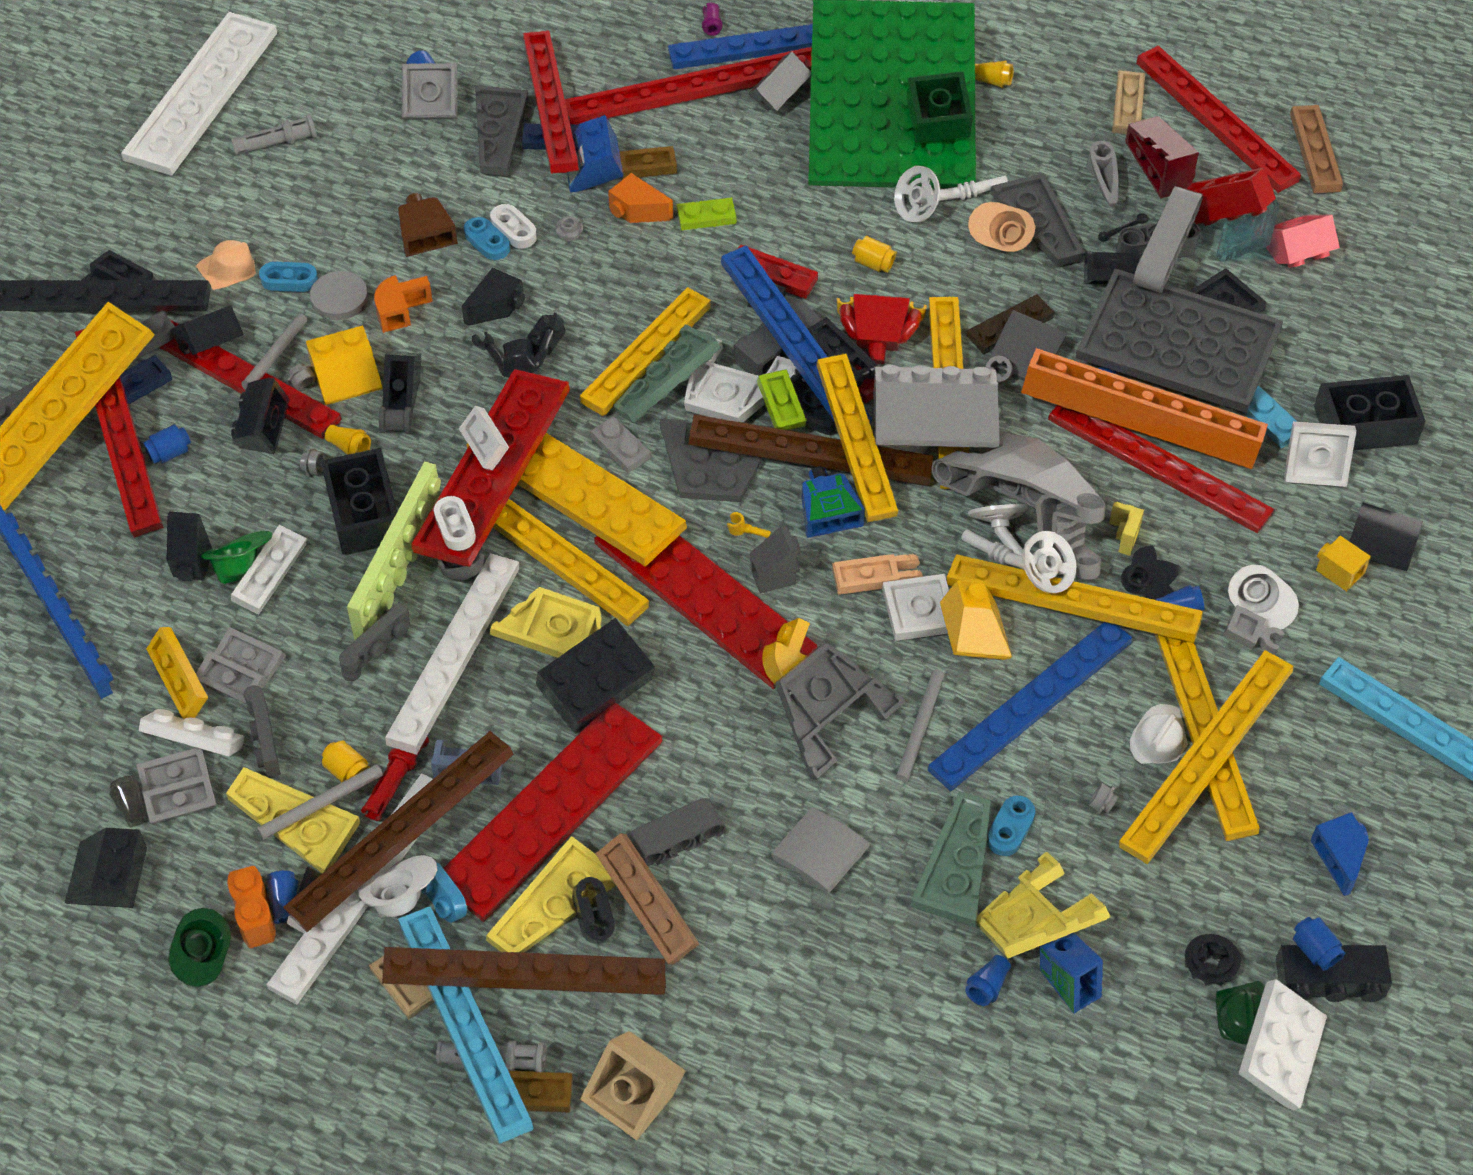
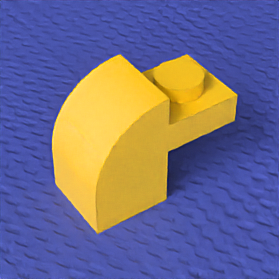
M797 618L785 623L777 635V641L779 642L764 647L763 666L767 676L774 684L807 657L799 652L810 625L809 622Z

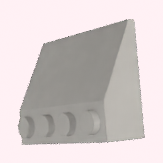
M895 365L875 367L873 403L876 445L999 448L996 369H988L986 367L959 369L955 366L928 368L922 365L915 367H898Z

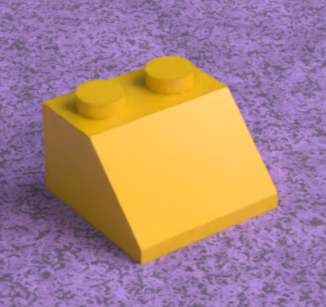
M363 325L306 341L310 363L314 369V375L316 376L325 405L383 389Z

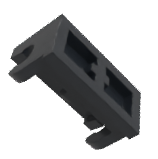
M1085 251L1084 283L1108 284L1114 269L1135 274L1143 252Z
M231 305L169 329L184 355L189 354L190 351L194 355L244 335Z

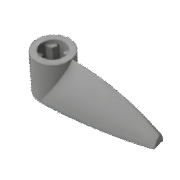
M1097 141L1090 147L1086 169L1095 176L1104 199L1113 208L1118 203V168L1115 149L1106 141Z

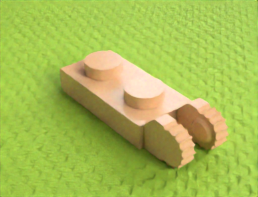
M890 554L832 563V572L838 595L882 589L883 582L923 577L920 570L898 572V570L913 569L919 566V558L914 554L897 556Z

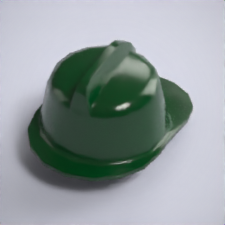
M208 908L193 909L184 915L177 925L169 949L168 962L176 978L188 986L202 987L209 985L217 979L222 970L230 945L231 932L229 924L221 914Z
M1261 981L1216 991L1215 1002L1218 1028L1223 1039L1234 1041L1238 1044H1248L1265 988Z

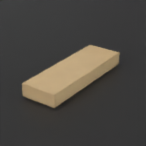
M1118 70L1112 133L1127 134L1128 124L1141 121L1145 73Z

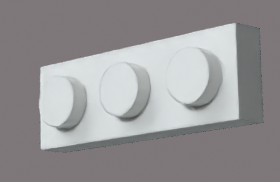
M279 525L272 538L266 543L231 594V601L259 615L306 546L307 538Z
M164 709L154 710V712L140 719L139 725L140 732L225 756H231L241 750L245 738L243 735L234 733V730L229 727H211L204 725V722L200 719L179 718L174 716L173 712Z

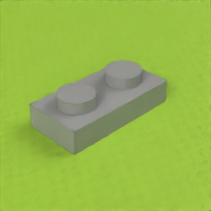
M614 416L590 431V437L627 473L651 459V452Z

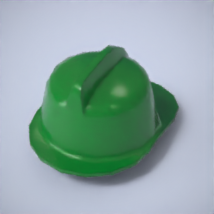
M270 531L250 533L219 548L208 550L202 553L201 557L210 559L220 583L227 584L238 581L244 577L255 561L257 548L267 543L273 534Z

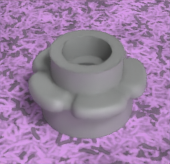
M564 217L556 223V234L565 241L576 240L583 231V224L578 222L577 218Z
M302 363L294 366L289 371L290 377L287 379L288 384H293L296 390H301L313 384L316 376L311 365L305 366Z
M309 448L306 453L302 454L300 468L306 472L307 477L321 475L323 470L320 461L325 460L324 452L317 451L315 448Z
M1101 783L1094 792L1088 806L1095 809L1096 814H1100L1102 811L1108 813L1118 796L1113 794L1115 787L1113 785L1108 787Z

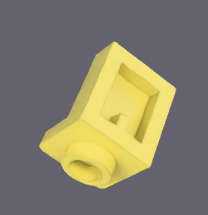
M1114 502L1109 524L1119 526L1116 534V539L1121 541L1118 552L1130 556L1141 528L1144 510Z

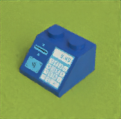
M606 115L580 123L573 134L579 171L567 172L570 192H579L623 177L617 136Z

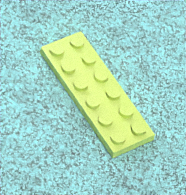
M424 461L347 606L354 640L378 621L384 610H390L394 601L396 587L402 586L406 579V568L409 562H414L417 559L418 554L413 553L411 544L441 494V479L438 478L436 464Z

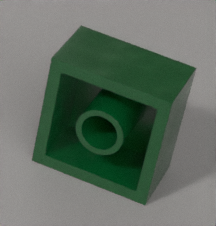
M964 72L908 78L906 98L915 143L970 137L973 115Z

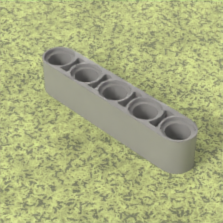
M1177 186L1174 187L1137 266L1133 285L1162 293L1198 214L1203 194Z

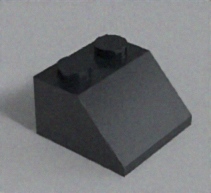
M274 378L249 382L246 391L242 392L239 399L240 413L238 420L233 422L231 428L232 440L239 448L275 454L290 399Z
M104 828L82 840L79 844L65 903L133 908L147 851L141 831L138 829Z

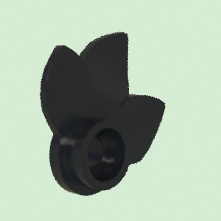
M1145 546L1139 548L1133 554L1131 565L1127 566L1121 574V583L1129 593L1142 594L1145 598L1155 600L1174 592L1169 585L1176 579L1180 566L1169 561L1157 560L1154 546ZM1131 577L1139 578L1141 583H1134Z

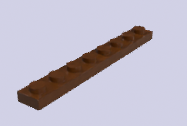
M696 414L693 416L688 445L816 467L822 466L827 469L851 473L840 439ZM877 446L888 479L929 486L933 455Z
M491 731L486 733L283 907L287 914L306 932L310 931L514 754L510 746Z
M384 947L382 984L664 995L666 975L665 959Z

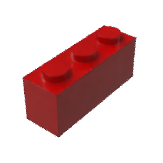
M1265 167L1195 182L1187 188V190L1203 194L1194 222L1196 224L1203 223L1204 226L1214 224L1224 218H1227V221H1232L1248 213L1251 216L1260 215L1268 210L1267 206L1276 199Z

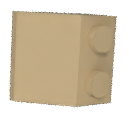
M628 1031L608 1042L580 1100L632 1138L638 1140L673 1097L686 1070Z

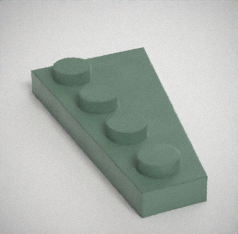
M685 324L680 330L682 336L677 342L670 341L664 348L666 354L658 362L652 361L646 368V377L635 380L613 405L616 412L632 423L644 417L651 407L658 401L665 399L672 389L687 380L692 372L703 363L708 362L721 349L717 340Z
M959 791L911 899L913 908L976 928L991 813V800Z

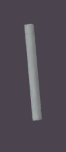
M298 314L253 368L242 382V387L245 390L249 382L260 380L306 324L307 318L305 315Z
M933 670L896 775L897 780L909 781L944 678V673L940 670Z
M378 764L261 825L257 830L264 840L383 776V773Z

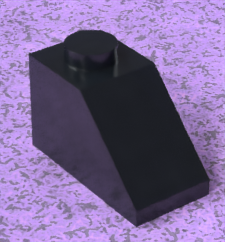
M492 268L462 304L464 324L469 326L506 318L515 309H520L525 300L522 280Z
M391 351L385 354L382 406H385L386 409L404 410L405 407H411L413 413L420 383L422 353Z
M169 511L167 516L166 561L173 577L182 581H191L192 579L204 581L210 559H204L201 555L213 548L200 514Z

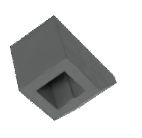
M787 525L779 527L750 552V570L760 594L796 584V573L800 572L796 555L800 554V545L796 536L791 537Z

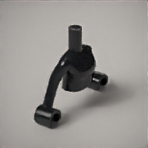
M555 312L554 321L551 324L547 316L543 315L541 317V322L546 327V331L536 356L533 352V341L530 339H517L503 345L504 357L495 348L494 338L486 331L484 332L485 339L482 343L480 337L476 334L472 336V342L475 346L490 354L502 376L509 378L514 369L534 373L542 366L553 335L562 329L564 321Z

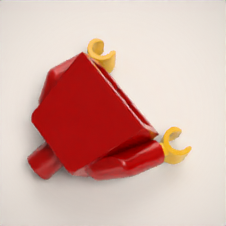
M854 294V298L850 297V301L846 303L841 302L840 298L836 299L837 312L849 338L856 340L859 348L868 349V356L876 364L885 363L886 350L898 351L899 345L906 343L919 328L920 322L924 319L927 308L925 304L923 308H915L913 301L909 304L910 298Z

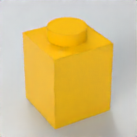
M1339 536L1332 544L1327 542L1318 552L1317 558L1319 562L1316 571L1347 592L1365 574L1371 556L1342 536Z

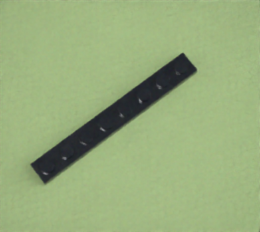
M0 280V311H100L107 302H110L122 311H207L211 284L208 280Z

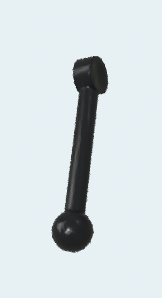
M1140 213L1135 220L1108 232L1101 231L1098 234V239L1101 242H1106L1109 237L1119 233L1124 228L1132 227L1139 223H1146L1148 216Z

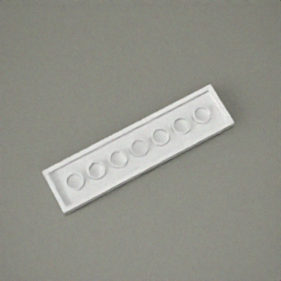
M228 12L122 151L123 161L172 176L277 35L276 25Z

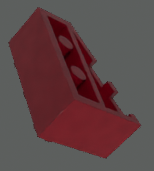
M1159 116L1128 124L1125 143L1160 199L1169 197L1175 186L1187 189L1193 183V179H1195L1199 152Z

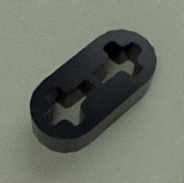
M586 877L574 887L572 899L583 937L593 944L602 943L613 934L615 929L614 919L603 883L597 878ZM586 885H588L589 890H595L597 893L592 898L593 908H591L589 898L582 897L581 892L586 889ZM593 913L596 915L597 922L599 924L604 923L606 926L601 931V936H599L597 931H591L590 926L595 922Z

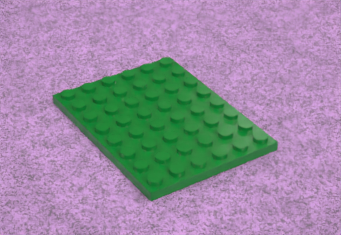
M813 0L808 186L896 188L902 174L914 166H924L931 169L938 178L940 189L958 187L960 183L964 186V182L970 184L972 180L976 183L975 3ZM964 72L973 115L970 137L915 143L906 98L908 78ZM921 174L913 177L908 184L910 185L914 180L922 178ZM930 179L929 184L931 185L932 189H935L934 184Z

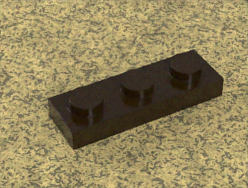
M1036 294L968 329L966 336L984 355L994 349L1012 311L1043 323L1053 319L1055 312Z

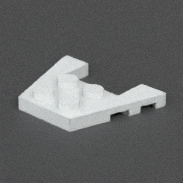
M716 339L721 349L708 362L703 363L692 372L688 379L684 401L685 410L707 417L743 423L765 404L757 384L758 376L715 364V360L723 349L722 340ZM777 356L767 373L787 369L790 379H793L799 374V371L790 359Z

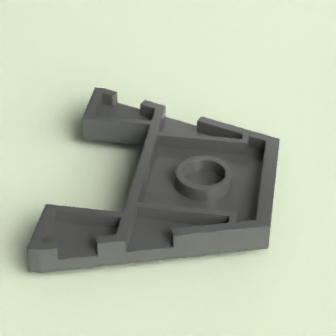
M660 419V430L664 438L679 497L741 502L764 457L685 445L687 420Z
M828 643L821 644L775 682L808 775L812 779H817L838 761L818 735V732L856 699L862 696L881 720L888 718L906 702L899 694H893L883 687L884 684L878 679L871 678L858 669L859 666Z

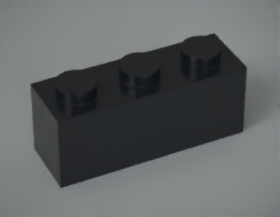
M1281 945L1275 959L1278 981L1306 1001L1312 997H1326V1000L1330 1002H1340L1347 998H1361L1365 1002H1376L1386 997L1392 985L1386 945H1342L1341 948L1345 952L1344 957L1333 967L1325 971L1319 965L1314 966L1298 945Z

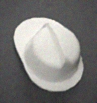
M1252 564L1242 567L1231 578L1228 587L1231 602L1235 607L1239 605L1266 618L1264 627L1284 629L1294 621L1299 607L1297 595L1272 570L1263 565Z
M1167 704L1151 707L1144 714L1130 738V751L1141 764L1177 761L1188 745L1180 708Z
M426 855L406 859L387 870L373 875L359 888V898L363 903L374 906L380 917L402 916L415 907L422 894L421 890L433 880L437 872V863L432 857Z

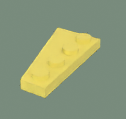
M243 767L226 792L229 801L260 825L314 798ZM329 804L273 835L319 872L324 873L337 861L360 825V819L357 815Z
M571 836L486 935V941L500 952L524 953L577 915L572 892L576 884L586 877L599 879L603 883L606 893L616 885L596 854ZM586 885V889L581 892L582 897H588L590 904H592V898L597 893L595 890H589L588 885Z

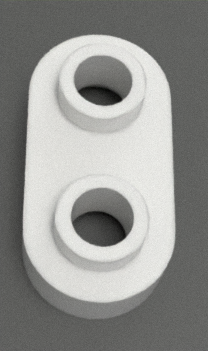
M501 204L492 209L490 213L491 223L509 239V243L513 247L524 249L536 242L535 225L518 209L509 204Z
M447 496L437 501L434 505V515L446 546L457 551L465 550L472 546L476 540V534L463 500L455 496Z

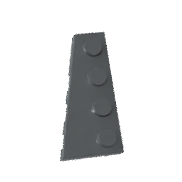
M475 85L480 172L483 174L508 176L529 99L528 90Z
M1044 173L991 186L990 194L998 203L1022 209L1031 215L1036 227L1032 240L1056 267L1084 260V251Z

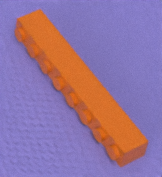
M1036 348L1028 366L1021 393L1036 399H1041L1063 408H1069L1252 469L1268 426L1266 423Z

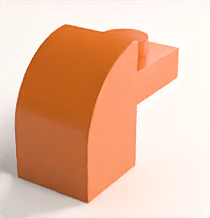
M396 275L391 276L380 283L374 294L377 317L383 333L411 326L408 308L433 302L430 282L427 276L401 283L398 282Z

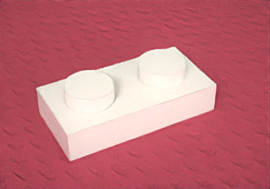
M475 406L459 430L482 467L493 470L509 446L486 410Z

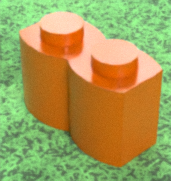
M254 865L229 872L228 889L235 906V919L243 941L249 948L274 942L276 928L268 906L269 900L260 872Z

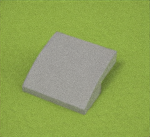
M229 627L214 653L208 651L196 675L200 683L246 704L244 699L245 689L252 685L263 689L282 664L286 654Z
M193 748L136 764L151 825L217 806L203 749Z
M811 807L772 851L771 855L778 864L800 873L802 880L807 884L830 893L868 849L869 844L864 838L843 823Z

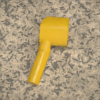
M734 512L730 514L731 522L738 523H727L728 530L732 535L739 536L744 533H751L765 538L770 536L771 531L746 524L741 513Z

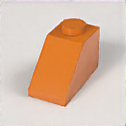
M632 173L608 191L609 209L617 218L622 217L629 223L661 222L673 219V200Z

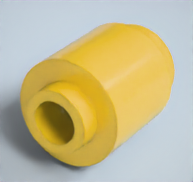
M865 236L862 240L858 239L856 241L852 255H855L856 263L879 273L881 270L888 273L895 261L897 252L891 250V246Z
M343 740L330 743L322 753V766L341 782L370 768L368 761Z

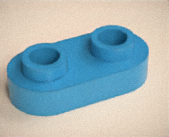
M475 217L465 223L464 235L466 240L486 258L500 260L509 254V239L488 219Z
M269 262L263 265L259 271L262 286L270 291L307 292L311 290L312 285L318 280L315 267L309 263Z
M1012 796L1003 803L989 829L987 844L995 854L1010 856L1020 848L1035 817V806L1028 798ZM1014 808H1021L1024 812L1018 813L1014 811ZM1000 834H1008L1010 838L1004 839L1000 837Z
M436 862L437 872L433 880L421 892L426 894L433 903L438 916L452 923L466 916V902L461 891L442 866Z

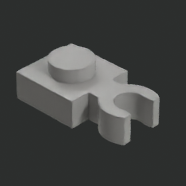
M1237 605L1231 614L1223 636L1250 649H1253L1256 643H1258L1262 650L1275 654L1279 646L1272 643L1270 638L1280 641L1285 633L1276 627H1264L1266 618Z

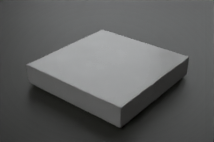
M456 63L402 64V119H457Z

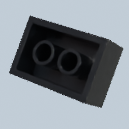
M1409 375L1321 383L1314 404L1319 423L1355 426L1356 436L1353 451L1418 444L1426 422Z
M376 448L321 460L342 555L379 547L397 514L382 449Z
M614 618L538 671L536 686L569 728L576 734L607 708L615 703L619 704L650 682L655 666L618 620Z

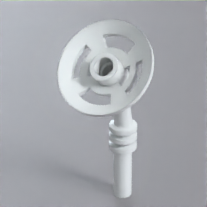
M914 166L902 174L896 185L894 194L895 207L904 220L918 223L931 216L937 207L938 201L957 198L965 200V197L970 199L971 195L977 197L979 193L991 191L992 185L1008 181L1006 176H1001L976 183L972 180L970 184L964 182V186L960 183L958 187L940 189L938 178L931 169L924 166ZM921 174L922 178L914 180L910 185L908 184L913 177ZM930 179L934 184L935 190H932V187L929 184ZM904 194L909 195V201L913 206L910 211L905 206ZM928 209L927 212L918 216L919 212H924Z
M1004 504L968 511V516L974 519L991 522V528L995 529V533L1007 548H1011L1013 553L1023 555L1022 547L1007 527L1010 526L1009 520L1029 511V505Z
M968 529L962 534V541L987 553L991 560L1001 565L1008 564L1024 569L1030 581L1044 592H1062L1074 581L1076 575L1075 555L1068 542L1055 532L1041 531L1032 535L1025 543L1023 555L1015 554L1011 548H1007V546L999 542L993 543ZM1042 540V548L1032 554L1030 549L1033 544ZM1053 544L1060 550L1065 563H1062L1059 553L1052 547ZM1057 573L1064 574L1063 579L1057 585H1051L1049 579L1055 577Z

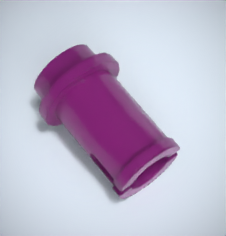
M713 2L703 6L704 20L702 22V29L709 36L719 34L723 28V23L719 16L720 8Z

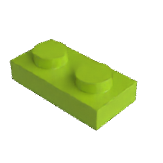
M732 197L677 204L681 231L737 224Z
M787 369L759 375L757 384L774 428L791 430L805 426L806 418Z

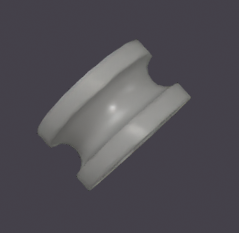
M994 356L987 362L986 368L994 369L993 365L997 362L1000 365L1006 363L1007 368H1004L1007 373L1002 377L999 374L996 375L997 383H1005L1013 375V365L1004 356Z

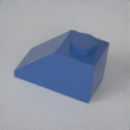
M1352 812L1316 825L1310 840L1344 896L1349 895L1353 889L1369 842L1365 826L1360 822L1358 823Z

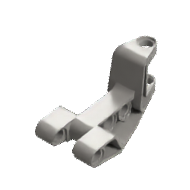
M1000 432L999 448L976 447L974 453L956 451L933 462L932 474L935 480L942 486L955 492L969 496L989 487L1036 508L1038 532H1055L1062 536L1072 548L1076 559L1075 577L1089 580L1095 579L1100 575L1101 558L1084 545V532L1086 529L1085 523L1095 524L1104 520L1105 502L1067 459L1040 439ZM1042 540L1039 541V549L1042 548ZM1053 544L1052 547L1059 553L1062 563H1065L1060 550Z

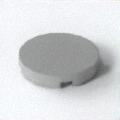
M330 272L321 276L312 285L310 290L311 305L320 316H327L331 320L349 319L359 314L365 303L367 304V286L361 277L352 272Z

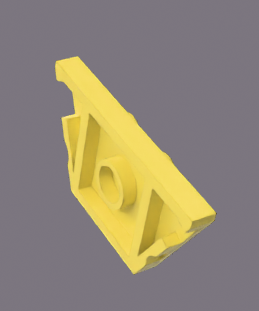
M539 587L529 595L526 601L520 602L513 607L507 617L499 623L497 621L494 622L490 628V635L558 658L601 628L600 607Z

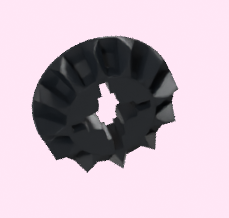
M1203 934L1191 940L1186 947L1184 954L1185 968H1188L1191 972L1192 979L1198 978L1202 980L1205 986L1210 983H1217L1221 986L1228 980L1233 981L1240 969L1241 958L1238 949L1230 940L1223 936ZM1208 951L1213 959H1220L1217 964V970L1210 963H1204Z

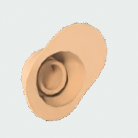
M987 202L974 209L969 217L968 224L970 234L975 241L984 246L1005 252H1016L1024 249L1033 239L1036 228L1034 219L1028 212L997 202Z
M226 240L219 243L214 248L212 255L202 259L196 265L203 277L209 281L213 290L246 281L256 274L255 263L248 244L236 240Z

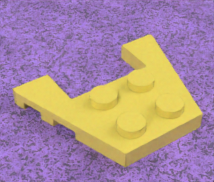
M1045 852L1038 858L1040 865L1031 873L1029 870H1025L1018 877L1020 881L1018 886L1009 894L1003 891L977 917L979 928L1007 958L1110 918L1106 906L1092 893L1063 912H1060L1039 892L1040 889L1065 874L1060 863L1048 852Z

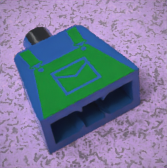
M822 466L811 469L809 471L810 480L802 483L801 495L807 538L864 526V506L846 476L841 473L828 476L826 468Z
M1075 933L1038 947L1040 949V971L1073 1014L1102 997L1103 960Z

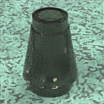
M132 775L113 781L110 784L111 791L109 796L127 822L128 827L133 828L146 823L148 818L142 794V783L137 781L136 777Z

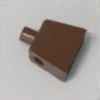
M413 193L406 198L407 204L398 207L406 257L458 244L455 224L438 198L423 199L419 193Z

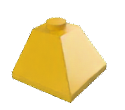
M957 580L940 601L953 655L1001 660L1011 659L1012 655L998 605L985 583Z

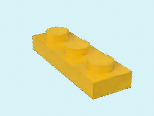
M160 627L146 650L183 719L195 718L207 701L208 696L172 628Z

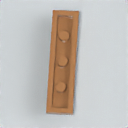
M1319 105L1292 106L1290 117L1313 194L1341 192L1343 186L1342 178Z
M620 833L595 853L669 965L675 964L699 945V942L626 834Z

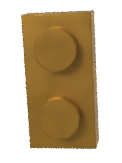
M673 146L619 151L623 171L622 179L630 173L637 177L677 173Z
M508 1071L527 1111L570 1113L573 1085L572 1073Z

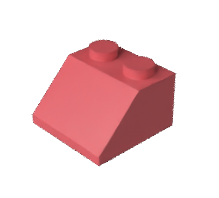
M1332 214L1303 215L1255 231L1276 263L1287 264L1288 268L1305 264L1304 259L1310 257L1313 260L1330 256L1329 251L1340 248Z

